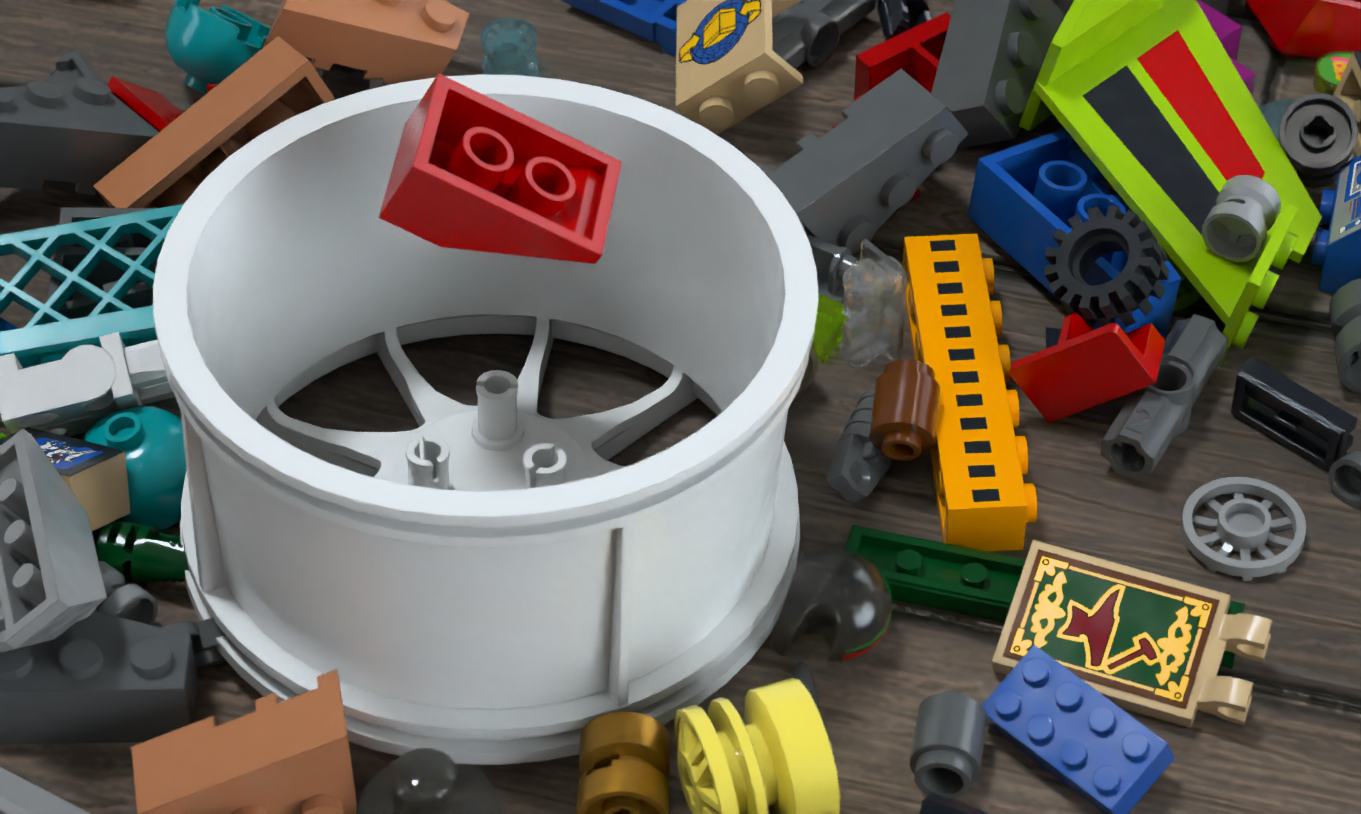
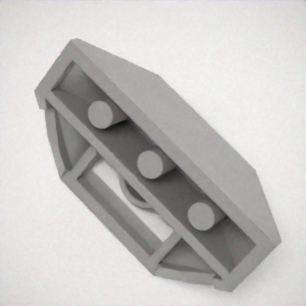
M23 428L0 446V653L57 638L74 623L90 616L96 607L107 598L87 511L34 437Z

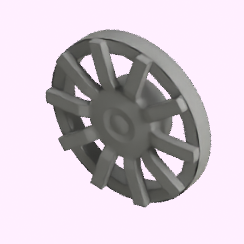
M1226 477L1208 482L1190 495L1182 513L1181 532L1185 549L1191 551L1196 558L1206 565V569L1213 573L1219 571L1233 576H1240L1242 581H1252L1253 577L1286 572L1287 567L1296 560L1303 548L1306 536V520L1298 503L1279 487L1255 478ZM1243 493L1263 497L1264 500L1259 503L1255 500L1244 498ZM1222 494L1233 495V499L1226 502L1223 506L1214 497ZM1204 504L1218 519H1210L1194 515V513ZM1274 505H1277L1288 517L1272 520L1269 511ZM1194 527L1216 530V532L1198 537ZM1293 528L1295 536L1292 540L1276 536L1270 532ZM1220 542L1223 544L1218 552L1209 548V546ZM1267 543L1284 551L1275 556L1265 544ZM1233 551H1237L1240 554V560L1229 558ZM1255 551L1262 560L1251 561L1250 552Z

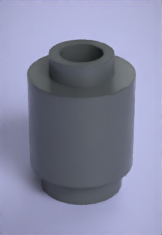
M945 691L934 694L924 699L918 708L909 764L914 774L916 785L926 794L935 793L949 799L960 797L969 790L970 785L979 776L988 718L985 709L977 701L964 693Z

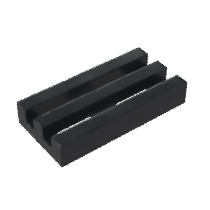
M1252 357L1238 368L1231 407L1232 415L1329 471L1335 461L1347 454L1346 451L1353 444L1354 436L1350 435V433L1356 428L1358 420L1356 417Z

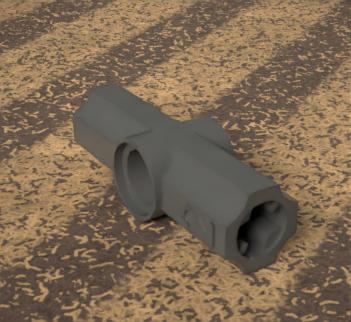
M876 0L800 1L772 18L773 51L794 69L804 62L812 67H818L831 57L837 47L840 35L875 10Z
M1193 314L1191 318L1186 320H1177L1165 339L1156 383L1131 393L1102 440L1101 456L1109 461L1114 472L1134 480L1138 475L1152 474L1172 439L1182 434L1188 428L1192 406L1227 348V337L1218 330L1215 321L1197 314Z

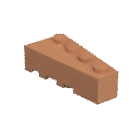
M277 36L99 180L93 187L109 208H162L184 204L209 174L230 155L251 140L291 117L336 99L311 62Z

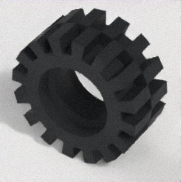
M1108 206L1107 215L1104 217L1098 207L1087 209L1088 221L1083 223L1076 214L1068 220L1073 228L1069 234L1060 228L1054 234L1053 238L1060 247L1059 249L1047 247L1045 257L1051 265L1044 266V274L1050 282L1048 286L1068 314L1078 313L1091 329H1095L1097 321L1103 327L1110 323H1115L1116 318H1120L1125 327L1136 323L1132 312L1139 308L1147 316L1154 309L1148 301L1150 295L1161 300L1165 289L1159 280H1169V269L1164 263L1168 259L1165 251L1145 221L1142 222L1136 213L1128 210L1124 215L1118 206ZM1116 251H1122L1127 254L1128 261L1125 268L1113 280L1101 285H1089L1086 283V273L1098 258Z

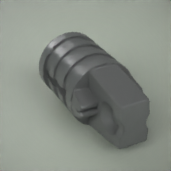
M875 389L867 390L861 395L837 442L826 482L851 504L869 496L894 460L885 456L880 449L871 443L869 438Z

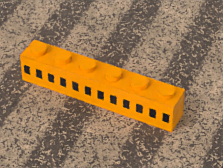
M978 233L904 237L902 286L914 360L921 361L934 370L935 380L940 386L935 443L933 448L929 450L943 543L986 552L1023 550L1026 523H1035L1037 520V496L1034 483L1024 484L1022 475L1028 472V448L1026 437L1015 436L1014 428L1019 426V399L1016 389L1006 390L1005 382H1010L1011 378L1009 375L1011 359L1008 344L998 345L997 338L1002 337L1003 320L1000 301H990L989 295L994 293L995 284L992 258H982Z

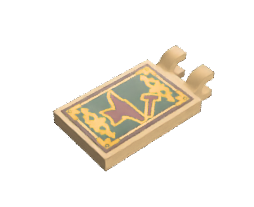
M1033 540L992 660L993 671L1008 675L1035 644L1122 709L1187 728H1192L1197 710L1244 726L1252 701V696L1250 695L1253 682L1230 676H1217L1225 650L1249 660L1263 663L1271 639V634L1269 633L1272 619L1244 613L1227 614L1230 606V595Z

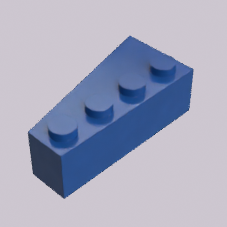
M1062 129L978 159L967 217L1054 295L1048 286L1050 282L1045 277L1044 266L1051 265L1045 257L1047 247L1058 249L1060 247L1053 238L1057 230L1060 228L1069 234L1073 228L1068 220L1077 214L1083 223L1088 221L1087 209L1098 207L1104 217L1107 215L1108 206H1118L1124 215L1130 208L1119 194L1112 195L1102 182L1103 174L1089 157H1084L1079 150V145L1067 130ZM1116 251L1098 258L1086 273V283L1089 285H1101L1113 280L1125 268L1128 261L1127 254L1122 251ZM1169 261L1164 262L1169 269V280H1159L1165 289L1161 300L1151 295L1148 298L1154 309L1147 316L1139 308L1132 312L1136 323L1125 327L1120 318L1115 319V323L1125 333L1152 323L1162 337L1167 336L1181 282V277ZM1097 321V324H1096V326H1095V329H1098V328L1101 327V325L1099 324L1098 321Z

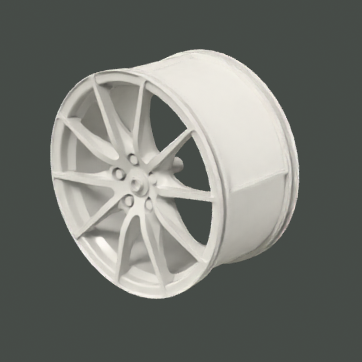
M461 75L446 77L622 161L603 253L596 264L440 247L378 218L404 125L435 78L400 82L361 91L321 104L291 117L260 134L230 155L202 181L184 203L168 230L158 257L153 283L154 325L167 379L181 411L187 471L181 499L180 543L184 546L189 571L184 570L188 595L199 621L210 618L214 619L218 627L226 635L216 638L219 643L216 649L239 676L263 696L276 693L280 698V702L318 688L317 676L337 669L348 741L372 750L407 758L452 764L483 765L539 762L580 754L581 732L587 723L600 715L612 712H636L651 716L660 723L666 724L675 718L678 709L700 704L723 687L751 660L770 635L779 619L795 578L800 545L798 487L792 460L784 442L788 408L799 390L808 364L818 311L817 270L811 245L802 224L783 193L755 163L733 145L707 128L669 109L606 88L561 79L523 75ZM470 334L534 336L531 349L518 379L513 374L502 370L488 371L478 377L476 394L478 395L477 406L461 404L435 391L416 370L404 353L401 345L433 338ZM554 338L593 346L624 356L669 378L659 389L632 404L604 412L560 419L547 418L537 413L538 398ZM377 353L417 421L419 428L400 432H355L326 429L285 415L278 407L314 380L343 365ZM697 398L717 415L715 419L693 435L669 449L638 463L624 467L607 461Z

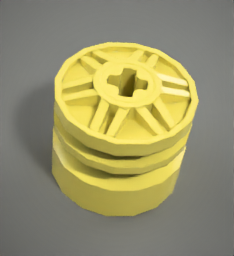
M790 678L748 690L744 706L745 725L732 703L725 698L711 701L708 708V716L702 707L696 705L678 709L674 718L677 766L682 789L692 814H768V808L771 814L840 813L839 783L830 741L821 715L809 691L800 680Z

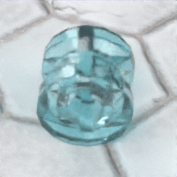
M503 18L490 22L483 28L480 35L482 51L485 54L482 61L483 74L537 77L539 62L535 51L538 46L536 29L531 23L517 18Z

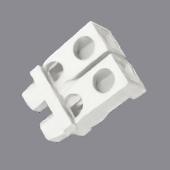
M119 332L99 337L102 348L94 345H80L71 349L61 360L24 369L14 353L0 356V413L3 423L11 434L20 431L22 428L30 427L70 437L88 432L97 421L114 411L131 406H143L175 397L167 379L158 339L125 347Z

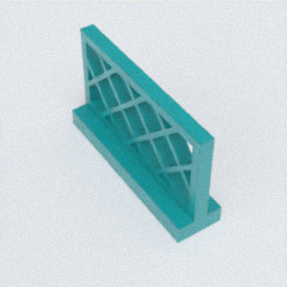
M184 204L0 235V256L16 254L28 261L9 283L0 278V315L12 301L35 314L24 328L0 332V356L14 353L24 369L61 360L71 349L80 345H94L102 348L99 337L119 332L125 347L157 340L153 304L133 309L120 300L138 279L153 288L155 273L148 270V268L159 256L168 230ZM139 232L153 240L136 261L113 249V246L120 238L127 234ZM78 243L90 250V252L73 272L50 260L61 245ZM102 259L125 271V274L108 293L85 280ZM40 269L63 282L45 304L22 291ZM75 290L98 303L88 317L68 319L57 311Z

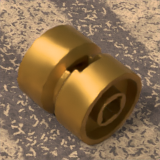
M612 712L600 715L586 724L580 735L579 776L581 778L578 781L576 814H669L668 779L670 777L671 740L670 733L664 724L651 716L636 712Z

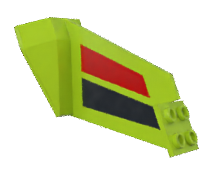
M1074 0L1049 46L1019 126L1030 131L1054 114L1129 208L1138 215L1142 222L1145 221L1161 247L1226 325L1222 334L1227 337V348L1217 365L1220 367L1231 344L1243 349L1259 315L1248 311L1250 305L1263 310L1280 276L1268 270L1270 265L1282 270L1288 258L1300 263L1322 216L1197 0ZM1239 175L1261 178L1277 191L1281 200L1280 213L1273 226L1267 231V238L1255 258L1246 262H1233L1219 257L1206 246L1202 237V225L1209 212L1216 206L1217 197L1227 180Z

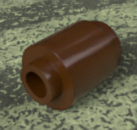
M912 359L895 360L884 367L883 374L875 382L869 438L876 448L880 449L885 456L900 461L912 460L920 454L928 452L934 446L940 386L935 380L934 370L929 365Z

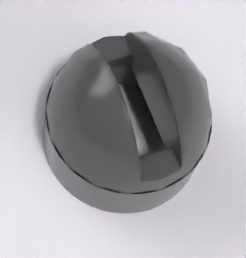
M1361 450L1349 452L1335 461L1329 469L1328 476L1333 492L1341 501L1350 506L1360 507Z

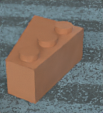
M283 0L263 48L279 36L304 57L312 58L313 67L330 70L332 64L335 63L363 70L364 79L382 78L384 83L390 85L435 78L438 73L443 74L456 52L470 13L452 5L446 0Z
M336 669L317 676L318 688L280 702V698L276 693L254 700L255 712L218 725V721L214 716L132 746L131 753L137 814H358L338 670Z

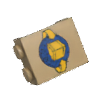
M687 0L677 7L676 107L697 124L718 135L803 84V75L773 51L772 18L801 0Z

